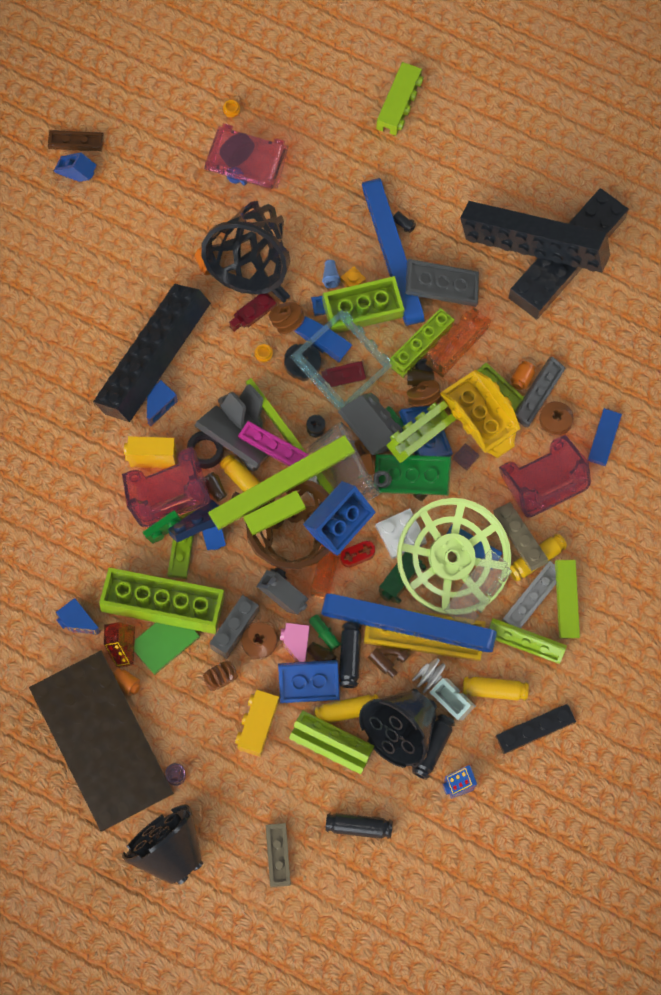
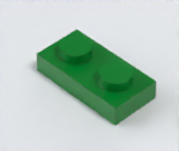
M174 510L143 531V534L152 544L159 542L169 533L168 529L182 520V517Z

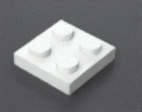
M411 509L405 510L375 525L392 559L397 558L399 538L405 524L413 515ZM416 520L406 534L405 544L414 546L416 538L421 532ZM425 536L421 541L420 547L427 544Z

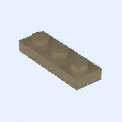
M286 823L266 825L270 888L291 886Z

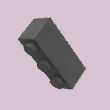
M242 595L210 641V648L227 659L242 638L244 631L259 613V605Z

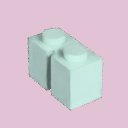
M442 678L429 692L457 720H464L476 707L466 695L459 693L460 690L448 678Z

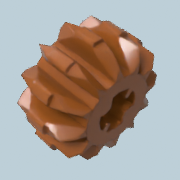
M230 661L222 662L203 674L204 682L211 691L228 685L238 677L236 669Z

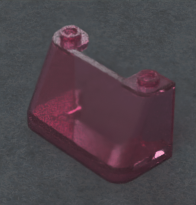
M223 123L222 126H218L204 169L262 187L275 189L279 185L289 145H285L284 140L274 138V141H269L233 130L232 125Z
M566 435L554 439L550 445V453L518 468L515 462H508L499 467L503 480L526 517L536 516L584 492L591 484L589 462Z
M193 447L184 449L178 454L180 464L145 477L142 471L131 470L122 474L127 507L140 526L151 527L174 510L179 515H183L201 508L210 502L209 491Z

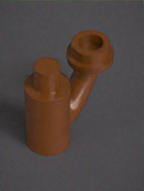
M391 647L376 648L368 658L384 674L388 673L392 678L398 672L393 668L394 664L386 655L398 656L396 660L402 663L410 656L407 649L402 651Z

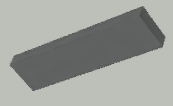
M549 357L515 410L518 422L524 427L530 426L566 369L554 357Z

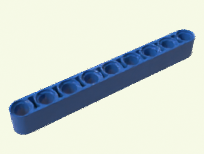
M380 178L362 182L363 193L389 276H395L405 310L403 315L404 323L406 326L424 322V313L419 297L405 294L407 259Z
M335 594L325 595L321 614L326 617L483 652H493L497 632L492 629Z

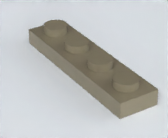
M510 502L493 510L495 517L501 523L506 534L531 571L548 563V558Z

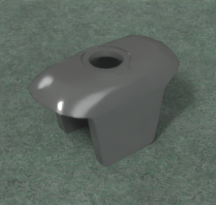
M250 384L245 387L240 396L230 392L228 395L218 399V403L224 413L240 430L243 429L247 421L261 428L263 427L261 419L263 397Z

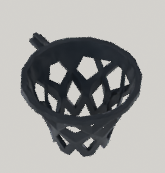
M258 201L250 202L245 207L243 206L232 219L220 223L209 230L202 242L201 257L208 272L225 287L240 293L265 294L272 291L283 303L290 298V295L281 284L291 261L289 251L283 246L282 241L284 219L282 215L277 217L275 207L270 204L260 207ZM269 211L270 219H266L263 213ZM255 219L257 222L251 223L247 222L246 220ZM234 228H237L235 238L226 241L228 235ZM244 229L250 231L247 234L243 235ZM221 232L225 233L222 244L212 245V242ZM256 233L264 237L258 244ZM250 240L251 251L241 257V244ZM268 244V256L263 262L260 251ZM213 251H219L217 260L214 256ZM223 251H233L234 263L222 268L220 260ZM271 260L276 263L273 275L268 277L265 267ZM252 262L257 271L250 279L242 277L241 266ZM231 270H236V275L229 273Z

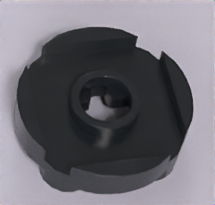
M309 343L294 344L285 353L284 367L293 378L307 381L309 378L314 377L321 368L320 353L315 346ZM300 358L303 360L304 358H306L307 364L300 365L298 359Z

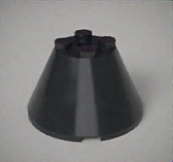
M411 689L407 692L368 701L360 710L359 723L361 730L365 729L369 737L367 742L374 745V750L382 758L401 768L406 766L415 768L427 756L436 720L435 710L437 706L434 701L429 700L417 689Z
M186 804L172 808L171 811L173 813L166 817L160 815L143 828L127 845L128 852H123L122 854L124 861L169 884L177 882L180 885L188 879V874L193 870H198L203 865L192 810Z

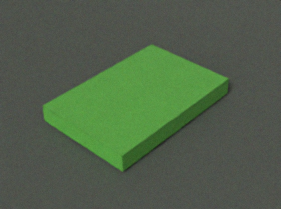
M155 623L130 643L129 646L148 669L156 675L198 640L200 636L195 630Z

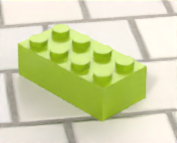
M395 276L325 292L322 296L330 330L335 333L403 318L405 311Z

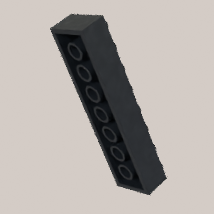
M599 188L568 224L606 232L609 238L626 219L629 208ZM537 258L510 289L508 298L537 320L582 268Z
M468 201L460 217L465 238L472 243L477 242L489 247L502 248L505 251L510 250L522 255L535 256L539 259H547L555 263H564L572 267H580L592 272L597 271L601 273L610 257L606 232L473 201Z
M174 284L170 288L168 294L159 304L157 310L150 317L148 323L139 333L137 339L94 399L93 403L105 415L127 422L133 419L211 304L199 289Z

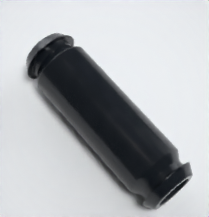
M346 622L342 625L343 631L341 632L339 670L341 682L339 684L343 688H356L359 684L357 680L359 679L361 632L359 629H361V626L355 622Z
M443 714L437 716L438 720L435 721L425 760L418 767L412 768L414 775L425 780L430 778L429 774L433 772L453 731L452 726H455V721Z
M330 812L327 814L325 831L328 833L332 831L334 834L379 839L387 837L389 839L392 835L393 821L390 819L386 821L384 818L341 813L331 815Z

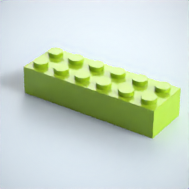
M109 567L99 605L101 612L216 634L224 603V590Z

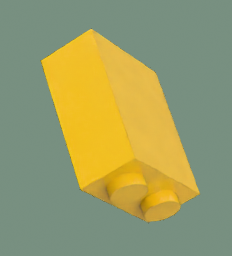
M128 436V443H124V454H126L125 458L126 461H129L130 467L176 469L177 449L174 438Z

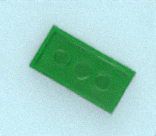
M376 454L375 473L386 471L391 475L392 481L386 488H380L374 484L373 492L449 496L452 458L410 455L400 463L394 455ZM381 475L379 477V482L384 483L386 481L385 475Z

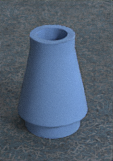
M327 260L324 263L322 282L326 288H336L340 282L334 260Z

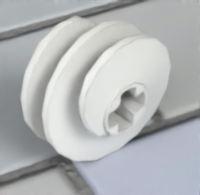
M439 658L434 659L429 664L426 663L412 679V681H415L422 676V679L416 686L418 688L428 682L423 693L433 687L442 677L441 673L446 665L443 663L436 667L440 661Z

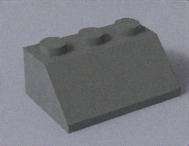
M372 393L359 396L338 411L372 455L390 451L386 446L391 441L390 436L398 430L402 433L400 425L395 423L390 413L379 403V399Z

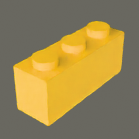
M256 690L255 695L251 694L248 701V706H251L249 713L244 714L241 723L244 725L243 730L238 732L235 743L238 744V750L261 757L279 703V696Z

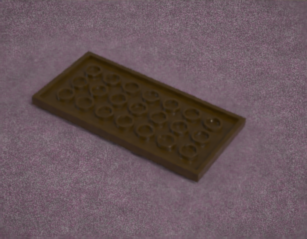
M102 651L29 687L101 832L174 794Z

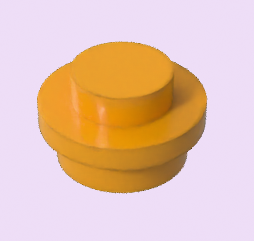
M235 100L226 101L223 105V113L227 117L237 116L240 113L239 103Z
M266 344L257 346L254 351L255 358L263 363L270 361L273 357L272 348Z

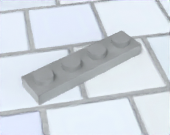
M551 561L547 563L502 619L503 622L522 628L555 587V564Z

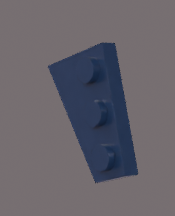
M210 500L168 529L170 536L176 542H179L214 526L215 524L208 512L219 505L215 501Z

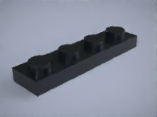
M567 703L497 734L495 737L503 754H506L576 723V720Z

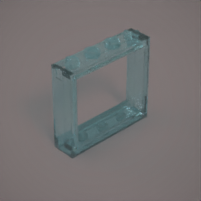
M343 310L339 311L290 356L338 411L358 398L392 367L389 357L379 352L377 349L378 345L372 339L369 340L365 336L366 332L359 325L356 326L352 321L353 317ZM339 319L342 320L383 366L345 402L302 355L307 348Z

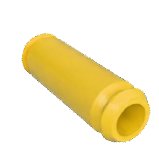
M230 454L221 461L220 468L224 469V473L243 492L261 483L238 459L234 458V455Z
M554 534V537H549L539 544L548 561L559 555L562 549L565 550L567 547L566 541L560 534ZM520 557L510 566L509 574L515 581H521V578L527 577L535 570L531 571L523 558Z
M468 676L464 677L463 680L464 695L469 694L474 697L516 701L528 699L529 684L527 682L522 683L516 680L484 677L468 678Z
M364 695L322 704L320 707L316 706L314 708L315 717L327 723L357 718L361 708L368 701L378 699V695Z

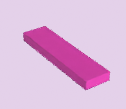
M247 421L238 435L239 439L287 466H291L309 455L250 421Z

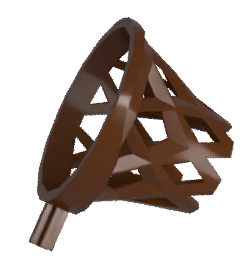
M309 480L287 491L286 493L290 494L292 491L300 490L298 492L300 497L305 492L313 494L315 506H308L305 510L287 518V520L291 523H298L303 519L305 522L319 507L318 499L323 502L329 496L327 491L319 484ZM235 491V493H233L232 498L238 496L240 493ZM273 499L272 501H270V502L264 504V505L261 506V507H264V506H266V505H268V504L274 502L275 499ZM284 520L266 529L267 539L262 531L259 532L265 547L262 546L256 534L252 536L246 524L248 543L254 553L269 564L279 568L302 569L317 564L331 552L325 546L319 550L321 543L314 538V549L308 556L290 561L278 556L271 546L273 540L272 529L281 527Z

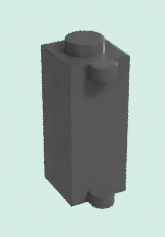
M266 570L257 584V588L288 613L298 615L307 608L306 602L308 598L277 572Z

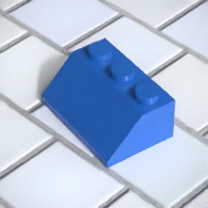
M341 481L303 525L316 540L338 556L376 512L356 486Z

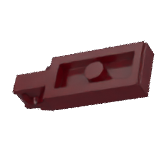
M268 293L259 294L234 314L235 318L229 322V327L234 332L241 326L249 328L276 307L277 303Z
M359 361L321 371L322 376L313 378L314 386L324 384L325 388H332L366 380L363 362Z

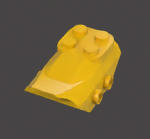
M474 370L440 393L453 416L462 422L465 432L471 434L484 453H490L499 458L515 447V436L520 430V426L512 403L508 397H504L500 392L499 385L488 376Z

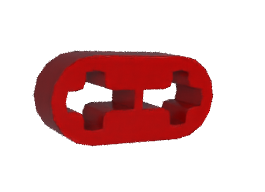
M363 541L346 548L341 553L340 561L345 567H353L368 561L375 555V546L370 541ZM363 547H366L367 549L371 548L370 554L368 555L366 552L361 554L359 553L363 551ZM346 554H349V556L356 554V556L352 557V562L344 560Z

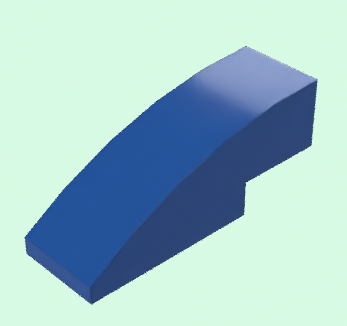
M306 316L301 326L294 330V332L315 346L321 353H327L338 363L352 346L351 343L334 331Z

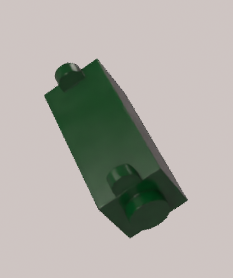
M405 552L402 556L403 569L410 583L416 572L413 566L412 554ZM418 559L420 569L424 571L427 567ZM398 563L379 586V592L384 600L388 602L391 600L394 603L400 604L402 600L399 596L406 586L401 579Z

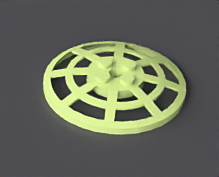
M461 498L440 499L420 508L405 524L397 546L398 570L407 590L423 606L442 614H468L488 605L503 589L511 566L510 543L501 523L485 507L476 502ZM457 505L454 517H442L432 521L427 513L428 510L438 506ZM465 507L480 513L491 525L481 531L474 523L462 518ZM421 516L426 526L417 536L414 546L405 544L404 540L409 528ZM443 523H453L451 534L443 536L440 535L435 527ZM461 524L470 528L476 535L469 540L459 535ZM495 531L502 544L503 562L491 560V548L486 537ZM427 532H430L435 540L430 549L420 547L421 541ZM480 541L484 548L485 559L475 557L473 546ZM402 551L413 554V566L418 577L411 583L406 578L403 569ZM449 552L456 554L457 558L454 563L450 562L447 558ZM418 555L429 558L431 567L424 573L420 569ZM474 566L484 567L480 577L474 583L468 574ZM490 568L502 570L496 586L485 597L479 587L486 580ZM434 574L444 579L443 590L434 587L428 582V579ZM462 579L468 587L462 591L450 592L453 580ZM423 583L431 592L442 596L441 607L424 600L416 593L415 589ZM473 593L479 601L477 604L467 608L449 609L450 598L463 597Z

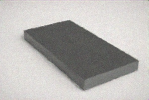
M408 259L405 294L477 306L478 271Z
M218 406L212 408L196 421V428L255 468L269 457L268 454L239 439L238 435L241 430Z

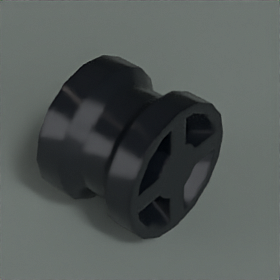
M312 415L307 420V433L311 437H321L325 432V420L320 415Z

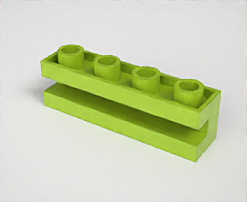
M404 62L401 63L378 116L376 129L383 131L384 128L390 129V134L395 136L399 130L403 129L405 123L403 119L405 115H409L411 101L416 99L417 86L421 87L424 77L421 76V68Z
M440 308L390 358L389 367L404 378L408 370H412L416 363L423 359L453 329L452 324L455 319Z
M444 400L438 405L435 402L428 407V413H420L414 418L416 420L415 423H412V421L402 427L404 430L402 433L398 430L390 436L391 441L386 446L400 463L456 420L452 413L448 416L444 411L448 407Z
M302 711L294 724L295 728L289 739L297 744L303 745L315 753L321 754L359 774L363 772L374 749V745L305 711Z

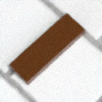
M49 130L48 149L102 152L103 133Z

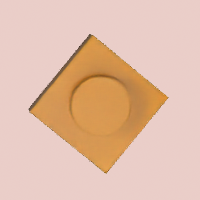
M353 266L340 277V281L346 287L365 283L366 278Z

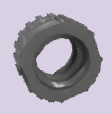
M378 471L374 474L373 482L380 488H386L390 485L392 477L386 471ZM381 475H385L386 481L384 483L379 482V477Z

